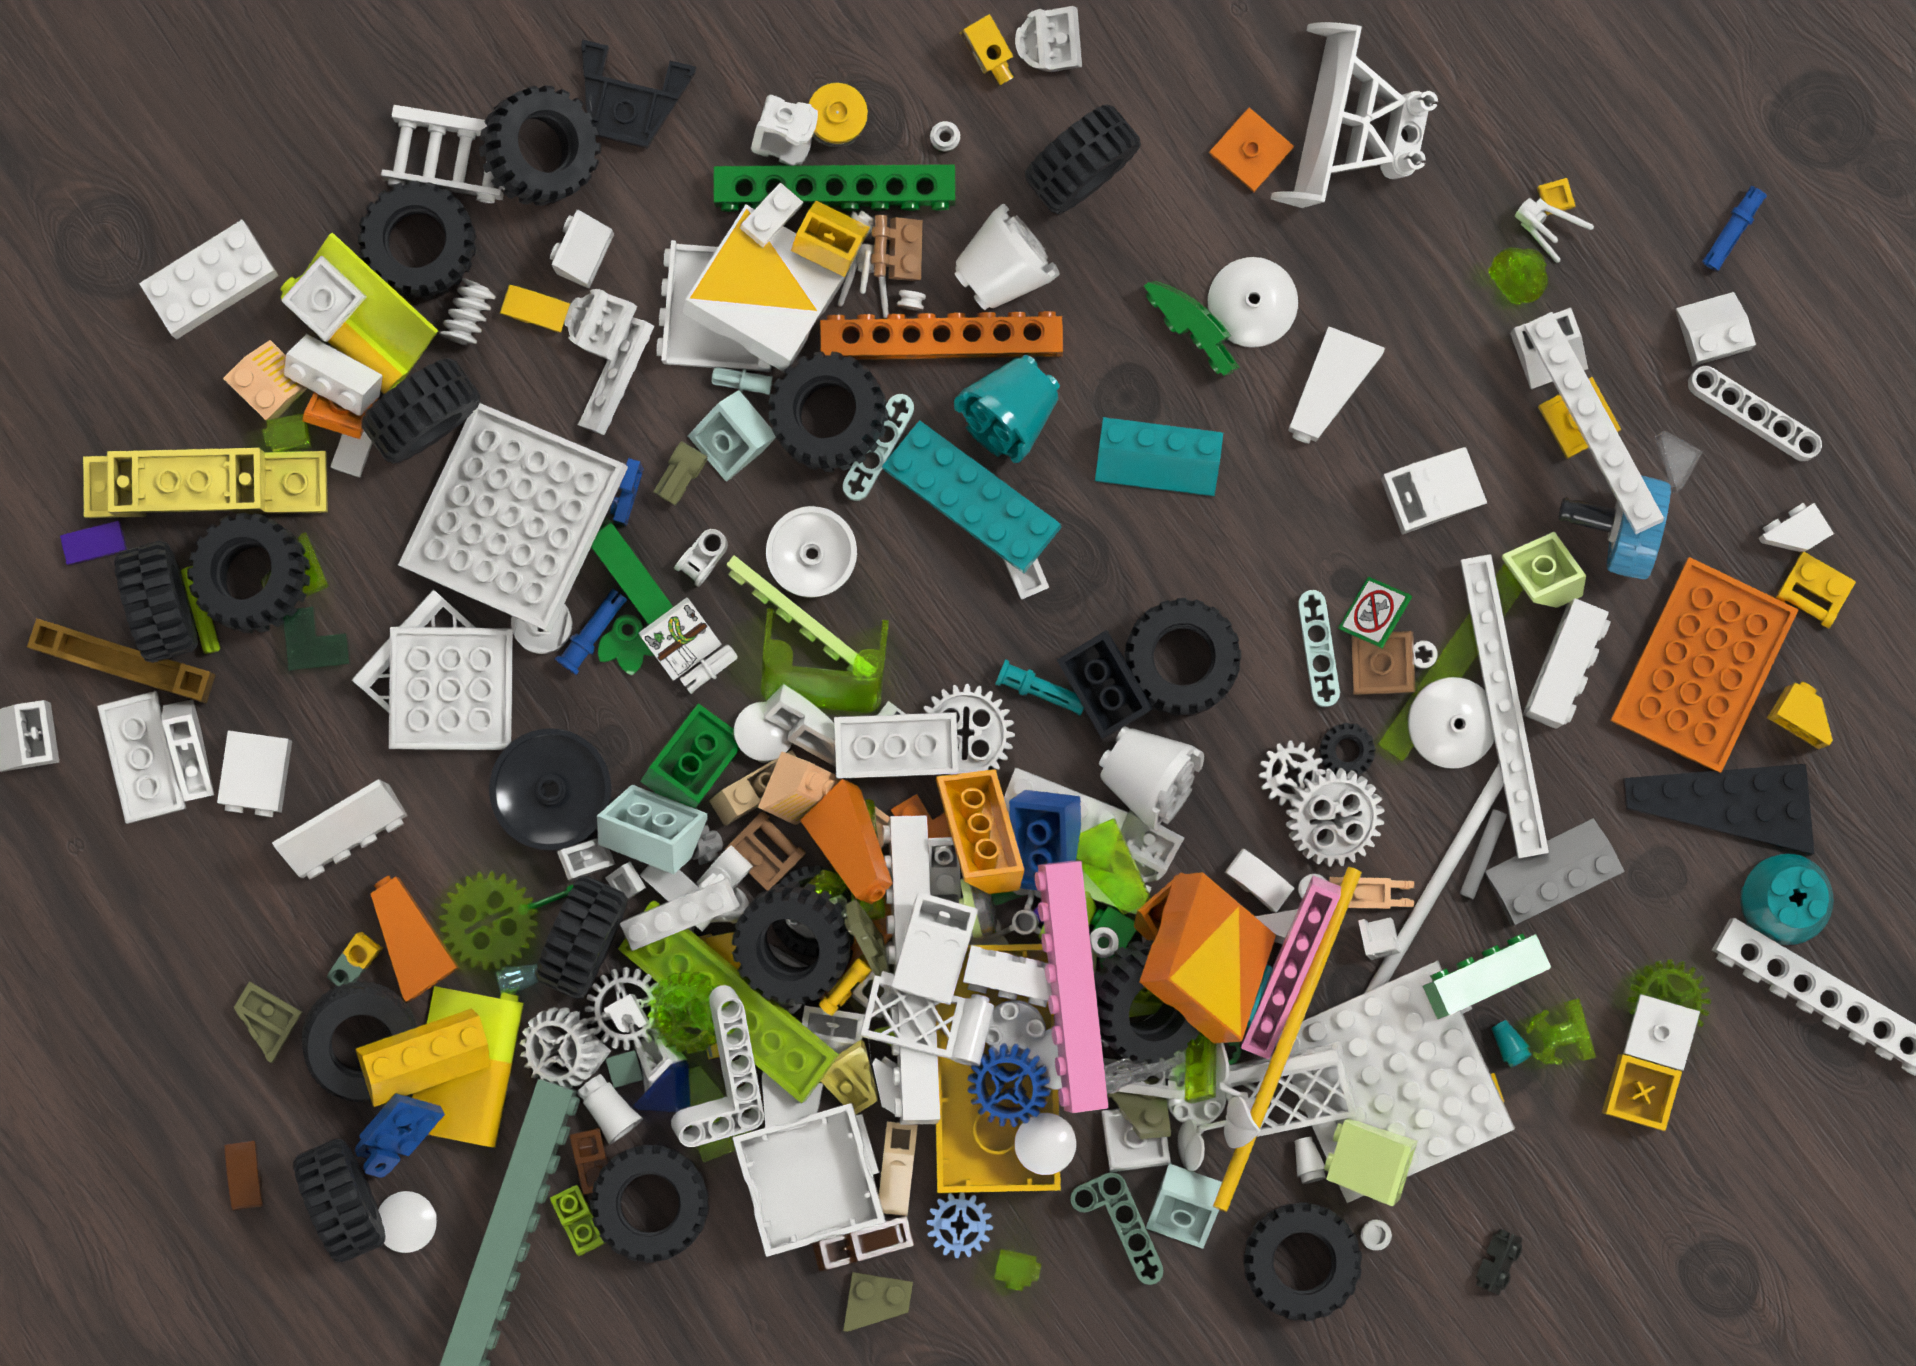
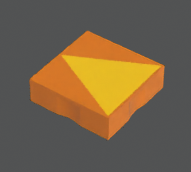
M1203 872L1175 875L1162 913L1159 932L1152 943L1139 982L1165 1004L1178 1010L1188 1023L1214 1044L1240 1042L1243 1039L1276 934Z

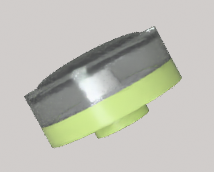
M960 879L963 898H959V904L978 909L972 930L974 939L998 933L997 914L992 894H988L964 882V879Z

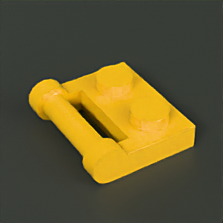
M1803 551L1776 598L1782 602L1788 601L1819 619L1821 625L1829 629L1856 581ZM1797 584L1830 603L1829 609L1825 610L1792 590L1794 585Z
M864 954L857 958L831 991L820 1001L819 1006L827 1014L833 1016L838 1010L837 1005L842 1007L851 997L853 992L850 990L857 982L862 984L872 972Z

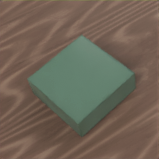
M636 1050L606 1058L614 1088L644 1080Z

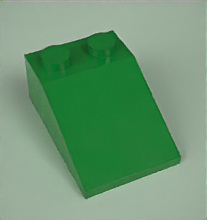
M698 703L651 764L640 782L658 795L696 809L740 750L733 735L734 729Z

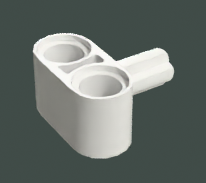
M731 845L717 858L696 884L701 889L728 878L732 889H734L753 866Z

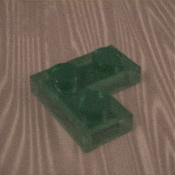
M314 607L296 608L298 611L292 617L288 614L283 617L285 620L284 629L289 671L350 664L348 635L344 633L317 637Z

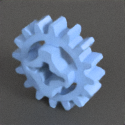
M964 1192L960 1193L959 1199H955L952 1193H948V1202L945 1203L939 1198L937 1200L940 1206L939 1210L930 1209L935 1218L927 1220L928 1225L934 1226V1230L928 1233V1237H937L933 1246L935 1248L940 1245L945 1246L944 1255L953 1250L955 1258H959L960 1251H965L966 1255L971 1257V1248L974 1247L976 1250L981 1251L982 1247L979 1242L981 1240L989 1242L990 1240L984 1233L985 1230H993V1226L985 1222V1220L992 1217L991 1213L983 1214L982 1210L986 1204L983 1202L977 1206L975 1204L976 1195H972L967 1200L965 1199ZM956 1205L954 1214L949 1218H940L948 1207ZM967 1206L976 1211L980 1221L972 1220L967 1215ZM962 1210L963 1220L965 1223H969L968 1228H963L958 1240L956 1228L951 1227V1222L957 1220L959 1211ZM939 1229H945L953 1236V1244L943 1238ZM970 1232H979L971 1243L963 1245L964 1237Z

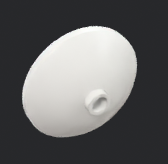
M1247 257L1231 262L1216 275L1208 294V310L1232 335L1227 340L1244 347H1262L1280 339L1292 326L1298 309V295L1293 280L1282 267L1264 258ZM1251 294L1259 296L1260 301L1257 304L1250 303L1248 297Z
M808 506L790 511L774 525L767 540L766 559L771 574L784 589L802 597H821L836 591L849 579L856 564L857 546L851 528L839 515L825 508ZM809 549L817 550L818 556L815 559L807 558L806 553Z
M1457 677L1436 680L1424 687L1411 705L1408 716V731L1411 741L1419 754L1432 764L1445 768H1462L1471 765L1488 752L1495 740L1485 690L1470 680ZM1457 718H1460L1463 722L1460 729H1456L1454 726Z

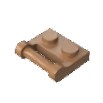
M763 810L725 850L732 845L753 866L748 873L769 891L806 855V852L801 847L797 848L768 820L770 816ZM759 828L789 856L784 863L753 835Z

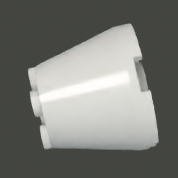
M1005 204L1000 205L991 213L956 260L955 276L964 287L968 285L972 287L976 293L974 296L975 300L984 310L989 307L994 309L1050 283L1060 275L1057 266L1053 262L1048 265L1046 260L1048 256L1039 240L1017 215L1011 218L1007 214L1009 209Z
M1124 726L1116 738L1117 743L1113 750H1107L1099 762V765L1103 767L1100 777L1144 824L1158 831L1161 826L1159 824L1162 821L1168 824L1181 809L1192 789L1190 786L1195 777L1193 773L1194 771L1199 772L1202 769L1204 753L1192 745L1137 729H1129Z

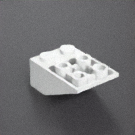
M1466 447L1410 464L1386 473L1381 478L1402 535L1487 504Z
M918 892L913 903L891 988L950 1005L978 909Z

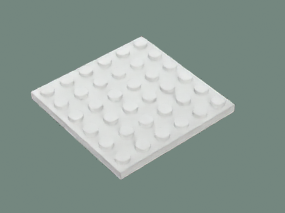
M480 403L478 408L467 418L398 565L551 633L628 466Z
M1435 961L1304 1020L1291 1050L1292 1052L1341 1042L1342 1058L1357 1112L1355 1117H1350L1349 1119L1417 1140L1418 1143L1407 1177L1515 1129L1462 1011H1457L1437 1020L1422 987L1432 981L1430 975L1442 970L1439 961ZM1337 1066L1323 1068L1319 1077L1335 1085L1339 1079ZM1319 1069L1311 1070V1072L1316 1074ZM1301 1072L1294 1074L1291 1081L1294 1086L1305 1092L1312 1079ZM1315 1081L1308 1094L1324 1103L1331 1090ZM1340 1082V1084H1339V1086H1338L1337 1088H1339L1340 1090L1343 1091L1342 1085H1341V1082ZM1336 1093L1332 1095L1327 1103V1106L1336 1112L1348 1110L1346 1100ZM1306 1099L1302 1102L1308 1118L1315 1117L1320 1108ZM1323 1110L1320 1115H1325L1329 1113ZM1346 1119L1312 1125L1326 1158L1329 1153L1334 1154L1338 1143L1333 1141L1338 1123L1343 1125ZM1339 1185L1347 1203L1364 1196Z

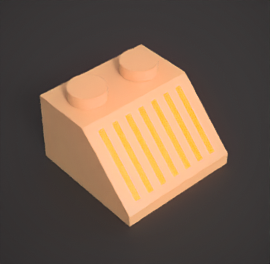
M271 340L246 355L223 378L270 425L307 389V387L284 375L286 355Z
M781 752L758 808L797 825L801 823L800 820L842 778H836L835 774L811 762Z

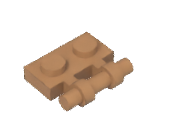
M886 215L875 216V227H872V237L875 238L874 254H871L874 276L885 277L886 266H888L889 279L921 280L923 220L895 217L890 219L889 228L887 227ZM887 239L890 240L889 255L886 254Z

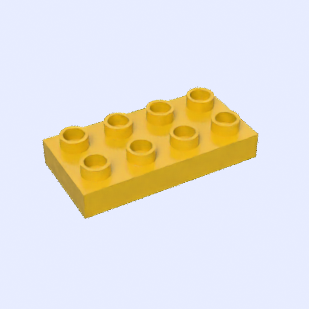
M1042 944L973 945L985 950L999 951L1017 957L1048 963L1047 952H1044ZM968 945L953 995L962 998H971L972 994L983 995L990 999L989 1003L993 1004L994 1008L1003 1002L1011 1001V999L998 997L999 990L987 988L986 994L968 990L969 984L963 983L971 945ZM1017 995L1016 1000L1028 1003L1029 997ZM1048 1001L1046 1007L1030 1004L1043 1017L1046 1030L1055 1026L1054 1014L1050 1013ZM939 1003L935 1006L943 1022L954 1016L956 1004ZM952 1022L946 1025L949 1032L951 1029ZM942 1028L936 1031L937 1048L946 1050L948 1038ZM985 1043L983 1053L989 1056L988 1050L990 1046L988 1043ZM938 1056L940 1120L936 1124L937 1193L1061 1190L1060 1171L1050 1175H1041L1028 1170L1019 1161L1015 1151V1136L1023 1123L1019 1118L1016 1127H1012L1010 1119H1007L1004 1126H1000V1117L997 1116L992 1122H989L988 1117L991 1113L986 1110L984 1114L980 1115L978 1110L982 1104L972 1105L971 1100L977 1096V1094L968 1093L967 1090L969 1086L974 1085V1083L968 1081L969 1074L975 1073L971 1066ZM1013 1063L997 1064L999 1067L1003 1066L1008 1071H1016L1020 1068V1066ZM987 1071L985 1082L987 1091L991 1096L996 1090V1084L991 1079L992 1075L990 1072ZM1027 1074L1022 1080V1085L1027 1091L1026 1095L1031 1100L1033 1085L1030 1076ZM1018 1077L1008 1083L1005 1082L1000 1094L1005 1089L1013 1088ZM1048 1088L1051 1090L1050 1095L1043 1097L1047 1104L1044 1108L1038 1107L1040 1113H1051L1059 1116L1058 1089ZM1003 1099L998 1103L1005 1107L1021 1106L1019 1103L1015 1104L1009 1099Z

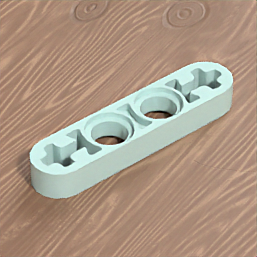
M896 394L890 398L885 406L891 419L895 414V408L892 406L894 403L900 404L901 401H905L906 409L909 411L907 414L902 412L899 415L897 422L902 423L900 428L892 421H884V426L891 427L895 436L888 443L877 440L876 443L879 446L873 453L879 456V465L874 469H868L863 463L859 464L855 461L843 482V492L850 500L860 501L869 494L883 469L882 465L891 455L914 412V404L907 395ZM859 467L862 472L873 475L871 480H868L865 476L861 484L864 491H857L854 495L850 493L851 487L848 483L858 480L860 473L854 471Z
M1309 590L1304 592L1298 601L1299 617L1313 701L1318 706L1327 708L1333 706L1338 701L1340 689L1326 600L1321 592ZM1308 596H1313L1315 601H1320V605L1316 607L1315 612L1316 617L1323 615L1324 621L1313 620L1308 623L1305 622V617L1311 618L1310 608H1304L1303 605L1308 601ZM1314 625L1322 627L1325 631V638L1321 642L1311 641L1308 637L1310 627ZM1318 655H1323L1329 659L1330 666L1325 672H1318L1313 668V659ZM1331 674L1333 680H1327L1326 683L1328 690H1333L1334 695L1329 697V702H1325L1323 697H1318L1317 692L1322 690V682L1315 683L1314 677L1323 678Z

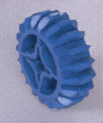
M1003 1043L1000 1046V1053L992 1046L988 1050L989 1056L983 1053L980 1066H971L975 1073L969 1074L968 1081L974 1083V1085L969 1086L967 1090L968 1093L977 1094L971 1100L972 1105L982 1104L978 1110L980 1115L984 1114L986 1110L991 1113L988 1117L989 1122H992L997 1116L1000 1117V1126H1004L1007 1119H1010L1012 1127H1016L1019 1118L1026 1124L1030 1121L1029 1114L1037 1117L1040 1113L1038 1107L1044 1108L1047 1101L1043 1097L1049 1096L1051 1090L1044 1086L1049 1084L1051 1079L1047 1076H1041L1046 1072L1047 1067L1046 1065L1036 1066L1040 1060L1038 1055L1034 1056L1032 1060L1027 1057L1031 1051L1029 1048H1026L1021 1054L1018 1053L1019 1045L1014 1044L1011 1052H1009L1006 1043ZM1013 1063L1020 1066V1068L1016 1071H1008L1003 1066L999 1067L997 1064ZM987 1071L990 1072L992 1075L991 1079L996 1084V1090L991 1096L987 1091L985 1082ZM1027 1074L1030 1076L1033 1085L1031 1100L1026 1095L1027 1091L1022 1085V1080ZM1018 1077L1013 1088L1005 1089L1000 1094L1005 1082L1008 1083ZM1003 1099H1009L1015 1104L1019 1103L1021 1106L1005 1107L998 1103Z

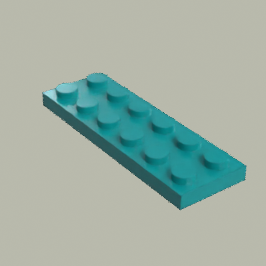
M920 420L882 465L885 472L1023 574H1025L1062 528L1058 521Z

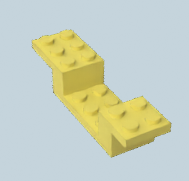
M260 448L107 451V456L83 457L85 518L146 517V512L231 510L236 514L328 512L326 451L264 452Z

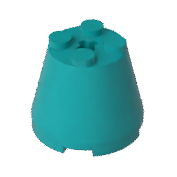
M1024 355L1022 358L1013 359L963 389L954 399V408L958 413L962 412L968 423L965 428L984 448L997 457L1003 453L1011 457L1010 459L1013 463H1019L1032 449L1059 398L1057 390L1060 388V385L1053 376L1045 375L1038 368L1033 358Z
M1780 854L1761 861L1753 868L1742 887L1740 901L1743 916L1749 927L1780 945H1796L1814 938L1823 930L1830 919L1834 899L1830 881L1816 863L1800 855ZM1794 893H1803L1804 899L1790 902L1789 896L1794 895Z

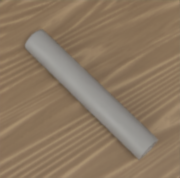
M1493 809L1460 895L1474 899L1507 814Z

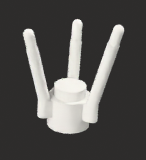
M1528 198L1518 209L1515 217L1522 222L1521 226L1530 232L1556 263L1560 262L1559 256L1536 230L1538 229L1553 243L1558 241L1557 237L1542 224L1547 217L1544 211L1589 230L1594 228L1592 224L1548 205L1541 198L1537 202Z
M861 245L843 285L838 300L839 307H842L857 266L858 271L862 272L860 293L864 294L866 292L869 273H874V265L871 264V254H874L875 245ZM878 277L883 318L887 319L889 312L885 277Z

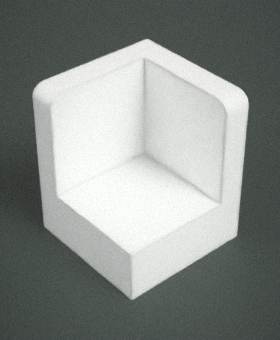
M1392 918L1369 923L1365 919L1358 920L1367 957L1374 960L1401 953Z

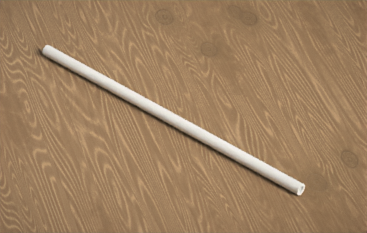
M1499 764L1398 934L1397 938L1401 953L1384 958L1364 993L1388 983L1502 789L1503 780ZM1301 1104L1298 1109L1305 1112V1109Z

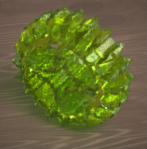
M1672 959L1666 961V969L1663 968L1661 961H1655V972L1650 966H1645L1643 969L1648 977L1645 978L1640 974L1635 976V979L1641 983L1640 987L1630 985L1629 989L1631 991L1638 992L1637 997H1628V1002L1630 1003L1638 1002L1640 994L1646 996L1649 986L1658 978L1659 993L1656 999L1662 1000L1667 998L1665 996L1667 992L1669 996L1677 997L1683 995L1682 998L1676 999V1003H1673L1681 1006L1683 1002L1693 998L1692 1009L1700 1011L1699 1015H1709V1011L1701 1009L1702 1004H1711V999H1702L1701 993H1707L1710 989L1709 987H1698V984L1703 982L1704 977L1701 975L1695 979L1692 978L1696 968L1690 967L1686 973L1683 972L1685 968V962L1683 961L1677 964L1676 969H1674ZM1667 975H1673L1682 979L1689 986L1690 990L1676 991L1672 987L1671 982H1668ZM1636 1008L1630 1009L1629 1013L1634 1014ZM1698 1018L1696 1026L1702 1027L1704 1023Z
M682 971L679 974L673 973L667 979L661 980L658 984L659 987L651 993L655 999L650 1000L648 1005L654 1011L649 1012L647 1017L655 1019L651 1029H659L660 1033L657 1039L666 1038V1047L671 1048L675 1046L676 1052L681 1053L686 1050L688 1054H693L697 1050L702 1052L708 1049L709 1045L712 1046L717 1043L709 996L719 985L710 986V977L701 979L700 972H694L691 975L689 971ZM677 990H685L692 994L685 998L683 996L678 997L674 993ZM688 1027L699 1028L702 1032L695 1035L685 1032V1029Z

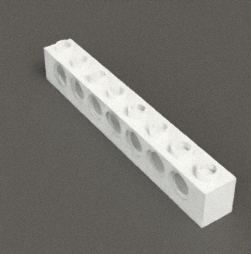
M1736 918L1729 919L1712 951L1718 954L1717 960L1729 967H1733L1734 964L1744 969L1743 975L1757 983L1760 980L1765 981L1771 985L1769 990L1784 999L1789 995L1797 1000L1796 1006L1809 1014L1816 1011L1824 1016L1822 1021L1837 1030L1840 1026L1850 1031L1848 1037L1862 1045H1865L1866 1042L1877 1047L1875 1053L1889 1061L1894 1057L1903 1063L1902 1069L1916 1076V1024ZM1746 943L1752 945L1755 949V956L1751 961H1747L1741 956V948ZM1772 959L1779 961L1781 964V972L1776 977L1770 975L1767 970V965ZM1798 975H1803L1808 981V986L1803 992L1797 991L1794 987V979ZM1825 990L1830 991L1834 996V1003L1829 1008L1823 1006L1820 1001V996ZM1851 1006H1855L1860 1010L1861 1016L1856 1023L1850 1022L1847 1018V1011ZM1879 1021L1883 1022L1887 1027V1033L1882 1039L1877 1038L1873 1032L1874 1025ZM1905 1037L1910 1038L1913 1042V1050L1909 1054H1904L1900 1049V1042Z

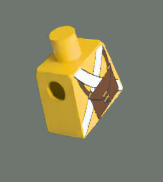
M990 14L959 32L983 73L991 70L999 85L1015 77L1007 63V60L1012 58L1013 55ZM988 48L995 49L997 53L996 59L992 60L988 57Z

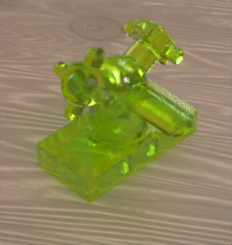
M1580 998L1564 1002L1568 1015L1567 1021L1549 1025L1544 1020L1550 1013L1548 1010H1543L1542 1013H1538L1531 1018L1526 1032L1529 1034L1536 1028L1542 1034V1041L1545 1044L1542 1054L1533 1052L1534 1058L1547 1065L1561 1064L1563 1059L1554 1057L1556 1048L1571 1044L1576 1045L1580 1061L1596 1058Z

